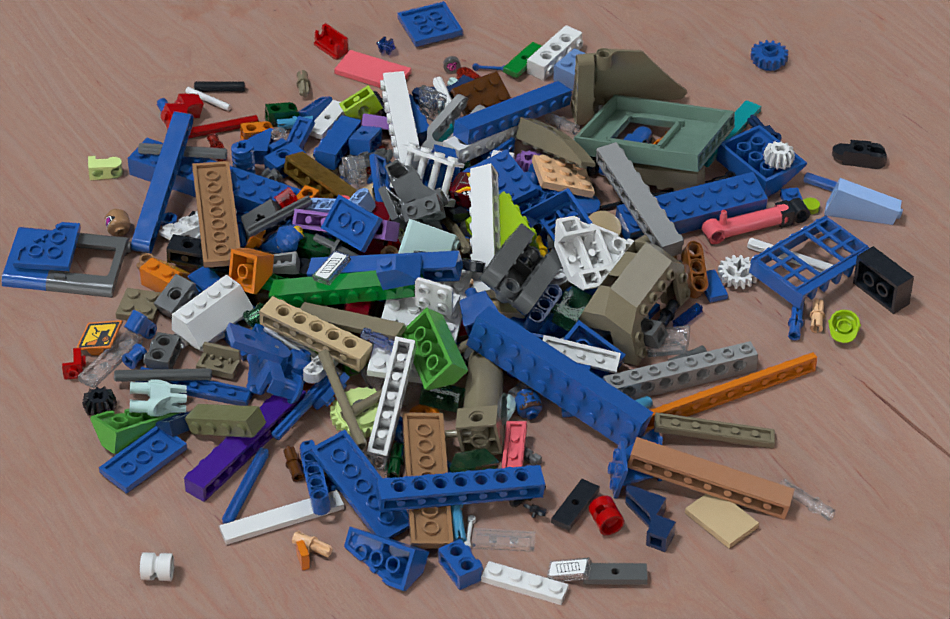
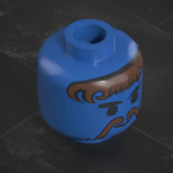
M523 389L515 397L516 409L520 417L534 419L542 411L543 406L536 391Z

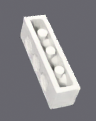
M567 25L564 26L527 59V73L543 81L551 76L554 72V65L574 48L577 50L582 48L583 32Z

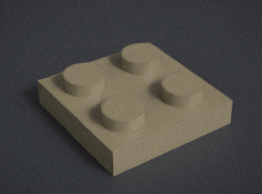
M127 288L115 313L116 319L128 320L132 311L136 310L147 316L154 323L159 312L154 302L161 292Z

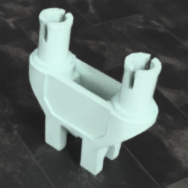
M150 379L148 383L130 381V394H148L150 396L148 401L130 400V413L140 412L148 413L150 416H163L168 413L186 412V405L179 404L187 402V394L178 393H186L187 387L186 385L170 384L163 380Z

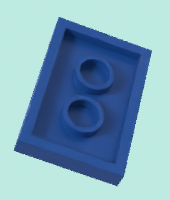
M338 195L321 229L365 253L383 219Z

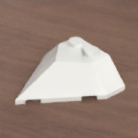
M575 216L556 220L554 247L567 280L582 290L598 288L634 242V240L629 238L626 240L618 237L617 233L595 224L584 223Z

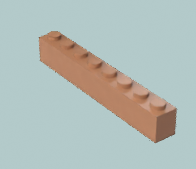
M636 437L627 464L630 469L784 520L794 493L793 488L639 437Z

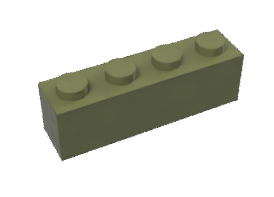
M197 404L185 417L191 433L197 435L254 437L266 424L259 406Z

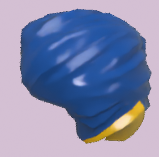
M295 224L279 227L276 242L281 253L295 252L297 250L298 242L304 238L303 228Z

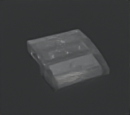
M690 326L665 328L668 333L667 338L659 349L648 347V357L686 354L690 340Z

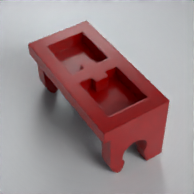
M327 23L322 25V33L320 35L319 31L315 30L314 45L333 59L337 60L349 52L348 38Z

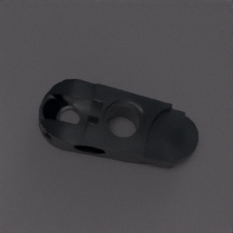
M850 140V144L839 143L832 148V156L837 160L843 161L842 165L870 169H881L886 165L887 154L885 148L879 143Z

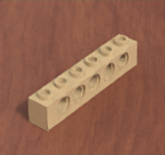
M272 296L259 311L261 325L317 352L328 350L333 360L358 372L370 360L372 343L331 323L325 322L317 316L304 312L283 300Z

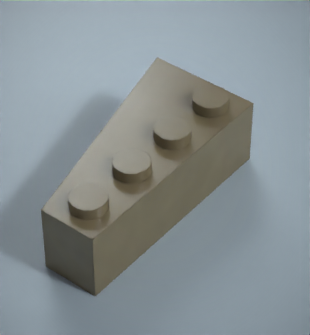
M633 163L634 169L640 173L644 184L657 186V189L664 190L673 187L674 191L705 184V165L698 172Z

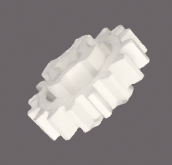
M732 255V259L725 257V261L721 260L718 266V276L722 279V283L727 282V287L733 285L735 289L738 286L745 289V285L752 287V283H756L757 278L749 273L750 257L744 259L742 255L737 258L735 255Z

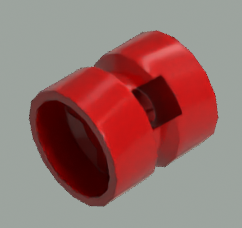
M600 496L590 503L589 512L601 534H615L623 527L625 520L612 497Z

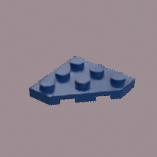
M61 222L48 233L45 231L33 238V242L18 247L13 260L14 268L70 271L81 230L80 223Z

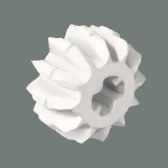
M776 141L773 144L768 143L763 155L765 164L770 165V168L775 167L776 169L781 168L783 170L786 167H790L795 158L793 147L789 146L788 143H782V141L780 143Z

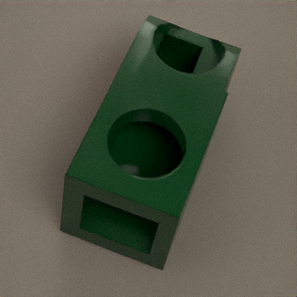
M292 102L265 104V121L270 122L273 127H275L277 119L293 118V116L298 118L300 116L297 106Z

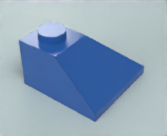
M422 255L395 256L377 260L376 274L382 289L387 290L415 284L418 277L421 278Z

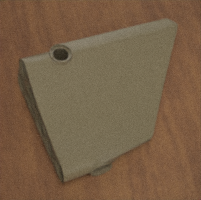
M600 48L596 53L576 54L574 86L571 97V111L576 126L586 125L593 118V115L597 114L614 95L665 101L682 99L687 94L686 88L665 73L642 50Z

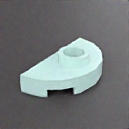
M506 393L502 395V426L506 424L516 410L515 398Z

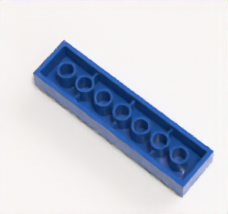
M754 172L654 196L657 198L661 209L665 210L670 222L674 223L678 234L702 229L704 222L714 218L720 221L722 210L727 211V219L764 210L768 200ZM625 204L618 205L616 217L620 221L621 233L624 239L636 240L642 237L644 233Z

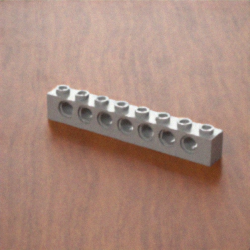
M751 341L607 375L604 376L603 380L636 400L646 396L651 397L757 371L758 353Z

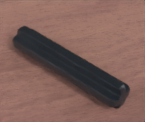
M244 81L194 82V89L200 92H244L246 88Z

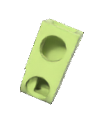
M88 156L90 180L118 178L123 174L120 158L96 159L95 156Z

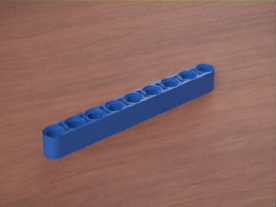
M174 112L132 238V251L152 253L193 126V114Z

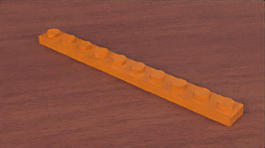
M814 352L802 355L651 409L654 413L646 431L654 429L656 412L688 417L816 371L817 356Z

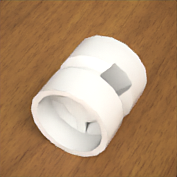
M150 552L142 553L140 561L141 580H154L158 577L159 581H172L174 574L173 553H160L159 556Z

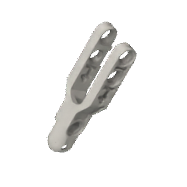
M457 94L428 126L427 140L421 147L433 150L434 144L443 146V142L437 141L447 131L453 120L461 115V111L467 104V97ZM478 105L470 114L485 109L486 107Z

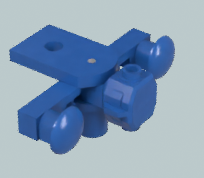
M229 322L226 331L231 347L248 353L247 389L257 395H264L267 389V393L285 397L289 404L295 403L300 398L303 385L306 383L303 380V369L311 362V353L305 349H300V351L296 349L289 350L280 340L266 333L263 325L256 323L253 330Z

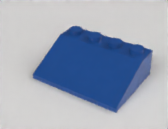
M760 125L723 141L718 147L716 159L729 171L734 172L736 176L754 172L767 197L778 192L807 165V162L795 152L793 163L790 167H786L785 170L781 168L776 169L775 167L770 168V165L765 164L763 155L768 143L773 144L774 141L780 143L781 141Z

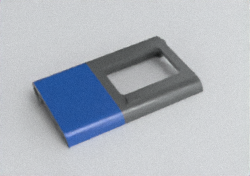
M28 227L18 228L2 274V286L113 297L124 257L132 252L129 238L88 233L79 234L77 248L116 251L109 274L107 276L56 270L14 268L13 260L18 247L33 242V238L45 231L47 233L52 231Z

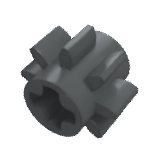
M267 168L261 174L265 178L282 183L280 180L283 179V176L276 168L272 170Z

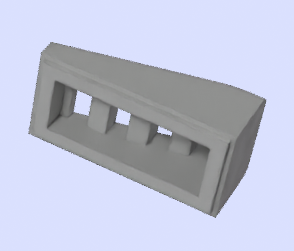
M297 251L274 254L273 273L299 274L300 259Z

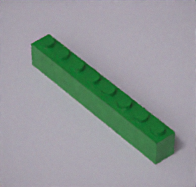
M376 270L333 274L328 278L312 276L273 280L269 298L273 296L296 308H301L304 302L323 306L415 297V284L383 290Z

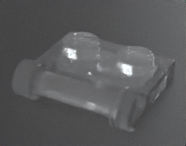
M422 85L419 88L420 112L426 116V119L434 121L444 110L447 96L444 93Z

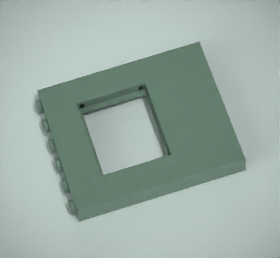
M614 95L573 140L589 156L596 157L597 148L617 142L619 147L625 151L627 159L633 163L698 172L734 129L735 111ZM630 122L671 128L657 145L615 139Z

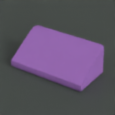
M363 114L361 119L362 126L381 127L382 129L389 130L387 117Z

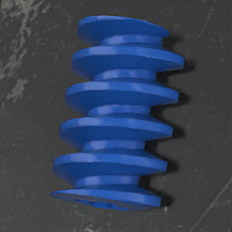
M241 140L232 144V166L256 174L253 142L251 140Z

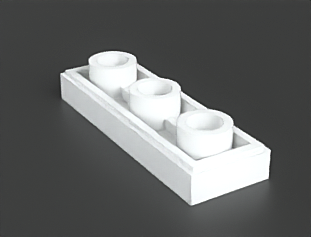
M333 100L314 121L315 125L310 136L317 139H322L326 136L327 131L331 130L334 122L341 115L345 114L339 105L341 102Z

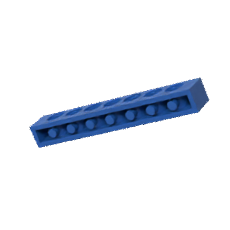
M540 465L477 471L468 470L455 473L447 472L443 474L377 479L376 496L379 511L386 512L540 498L544 494L545 481Z

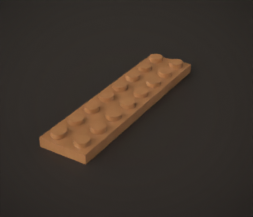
M229 161L193 163L204 268L230 266L231 249L240 248Z
M403 413L402 424L406 476L447 473L443 413ZM451 506L408 509L411 546L417 548H440L453 542Z

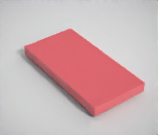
M350 50L336 66L334 74L380 88V80H383V73L404 71L405 79H407L411 74V68Z

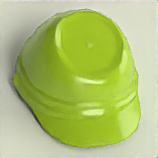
M838 310L828 320L832 338L841 343L853 341L861 327L858 316L850 310Z

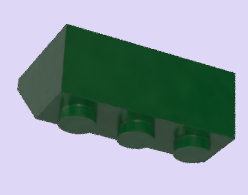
M314 231L302 232L304 238L298 242L296 250L298 257L307 259L331 257V249L313 241L315 234H318L335 242L338 239L337 237ZM343 241V247L356 252V248Z

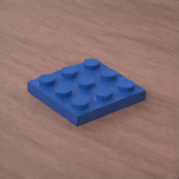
M444 1L397 13L398 20L415 47L463 35V29Z

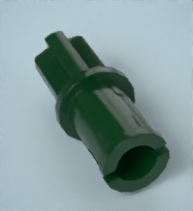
M395 442L392 446L391 456L388 458L387 478L400 477V469L404 463L402 458L404 451L403 443Z

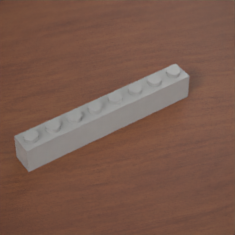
M617 142L597 148V164L644 235L648 236L650 243L659 246L671 256L681 254L682 245H684L682 235L678 234L674 223L670 222L665 210L659 206L657 198L653 197L648 185L644 184L640 173L634 169L632 161L627 159L625 151L619 147Z

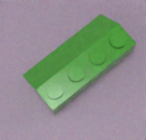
M426 307L406 327L401 336L402 338L415 340L417 348L413 363L424 388L431 390L455 384L468 372V369L444 316Z

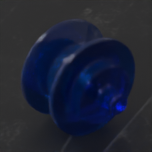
M383 36L376 43L380 53L385 50L386 54L389 55L393 50H396L393 38L387 41L386 36Z

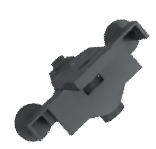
M398 159L385 166L397 196L385 186L379 188L378 191L391 221L400 223L399 227L402 230L406 231L407 227L401 208L402 204L437 194L441 198L443 206L448 205V200L441 188L432 190L425 186L416 169L414 170L408 165H403ZM442 219L426 224L443 230L441 226L443 224Z

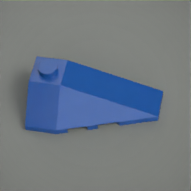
M351 526L349 527L344 547L358 560L363 561L373 573L380 576L386 585L402 591H406L424 572L429 551Z

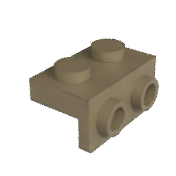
M204 342L203 354L196 364V369L210 368L212 375L233 379L242 364L241 352L235 348Z

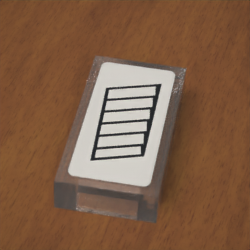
M334 250L312 275L313 280L330 285L351 261L350 255Z
M590 558L550 561L547 578L556 581L589 579L592 561Z

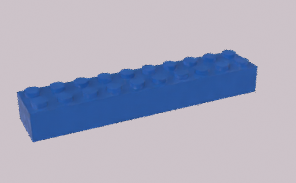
M146 138L142 142L151 144H163L162 142L150 138ZM137 147L127 158L129 175L151 182L159 155L140 154ZM182 157L173 190L196 197L192 164L218 161L209 158ZM230 166L234 203L237 210L250 212L270 199L275 201L274 197L287 187H290L295 195L301 190Z
M488 306L476 316L466 343L468 347L617 445H619L620 440L624 441L626 449L635 442L636 437H643L654 412L491 306Z

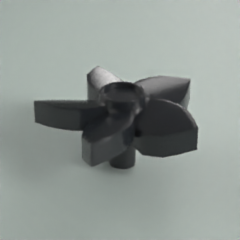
M524 503L523 507L530 510L529 512H533L532 518H535L536 514L539 516L546 515L547 509L535 504L531 506Z

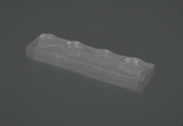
M127 329L113 342L110 349H106L78 375L79 382L93 389L96 388L123 362L122 356L126 353L128 354L134 344L141 345L143 343V337Z

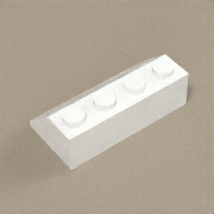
M225 275L172 314V330L201 350L204 342H212L226 331L229 322L236 324L252 312L253 306L241 285L228 275Z

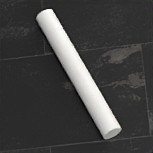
M186 88V93L198 94L201 100L226 111L231 109V105L193 88Z

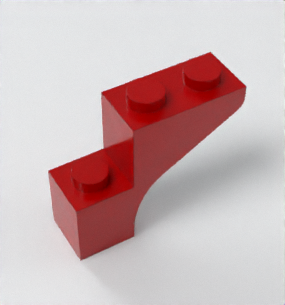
M179 93L175 103H165L164 109L161 111V120L168 130L174 112L193 114L194 118H200L204 103L198 94Z

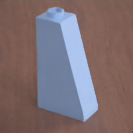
M839 178L826 202L824 215L893 225L895 220L900 219L902 215V200Z

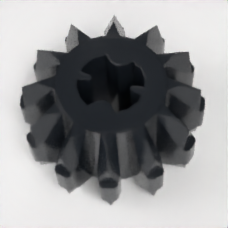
M96 386V389L89 388L88 393H84L82 405L87 416H93L106 411H115L117 401L112 389H106L105 386L102 388Z

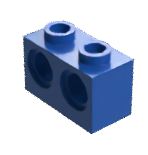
M461 539L438 548L439 563L459 590L481 581L482 563L479 559H475L470 547L465 545Z

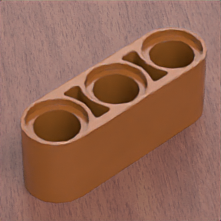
M690 241L682 250L681 260L687 274L690 297L697 299L707 290L708 279L703 247L697 241Z

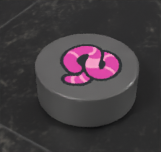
M449 56L443 62L444 70L449 74H455L461 68L460 60L455 56Z

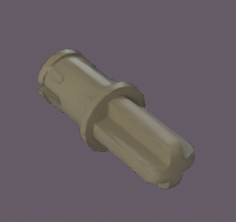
M302 70L301 75V72L298 71L296 84L299 88L300 96L307 97V94L310 93L308 73Z

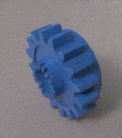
M765 40V43L759 41V45L754 44V47L751 48L750 59L753 60V64L758 68L773 71L785 66V62L788 61V50L785 45L781 46L780 42L776 44L774 40L772 42Z

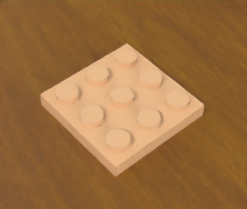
M533 155L532 164L541 188L560 192L569 188L572 194L593 198L595 191L586 169L576 167V164L567 163L563 159H553L546 155Z

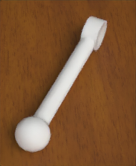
M470 515L467 518L469 526L466 537L467 541L464 542L470 548L472 527L476 522L474 515Z

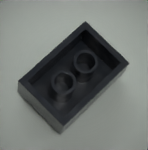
M874 246L857 255L853 284L892 314L910 304L914 276L911 273L907 272Z

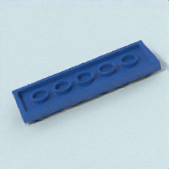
M345 429L311 448V454L371 533L392 539L409 529L407 510L379 511L376 486L377 479L383 478Z

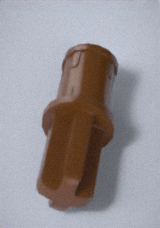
M288 445L283 450L286 458V467L291 473L292 480L300 482L305 477L301 468L302 461L298 458L295 447Z

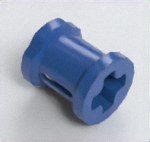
M136 343L128 354L126 353L122 356V361L130 369H135L137 363L144 359L147 351L142 345Z

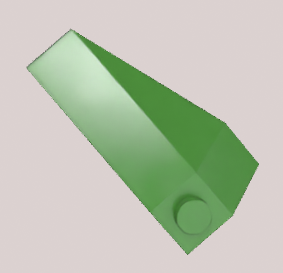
M125 409L124 413L115 414L114 411H106L91 416V422L101 445L111 453L118 454L156 426L155 423L178 413L150 416L148 413H130V409Z

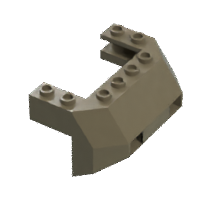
M635 240L599 285L579 320L590 328L611 331L614 346L626 354L624 363L638 366L647 354L640 323L648 315L653 305L657 303L659 297L661 303L667 304L676 295L678 304L681 307L690 297L684 265L659 246Z

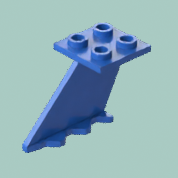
M654 429L641 437L642 439L662 445L663 438L659 432H654ZM621 440L618 447L613 451L612 462L608 464V474H611L610 489L613 490V498L618 499L622 486L654 477L628 468L627 464L634 443L625 449L624 441Z

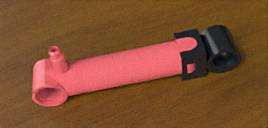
M793 198L789 202L787 200L776 202L775 207L728 219L727 211L722 210L720 221L714 218L707 220L702 225V231L711 244H719L728 237L776 225L784 228L793 225V221L803 223L808 220L811 213L801 198Z

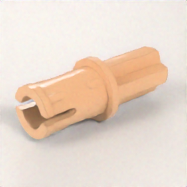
M819 298L813 301L812 311L810 312V330L814 333H817L818 327L819 332L823 330V319L825 318V313L823 312L824 301L819 300Z
M300 531L295 532L293 535L292 543L296 544V541L303 540L308 552L314 551L329 557L333 551L331 545L319 541L315 536L311 537Z

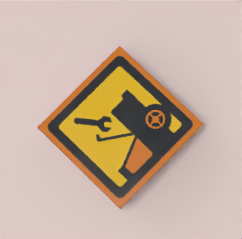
M123 321L88 323L76 348L87 350L91 355H104V349L112 347Z

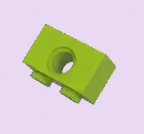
M369 85L339 103L346 116L359 120L362 119L363 114L374 115L383 109Z

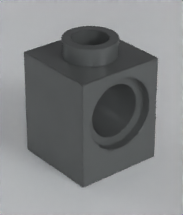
M644 318L640 325L644 334L645 346L659 349L668 336L663 322Z

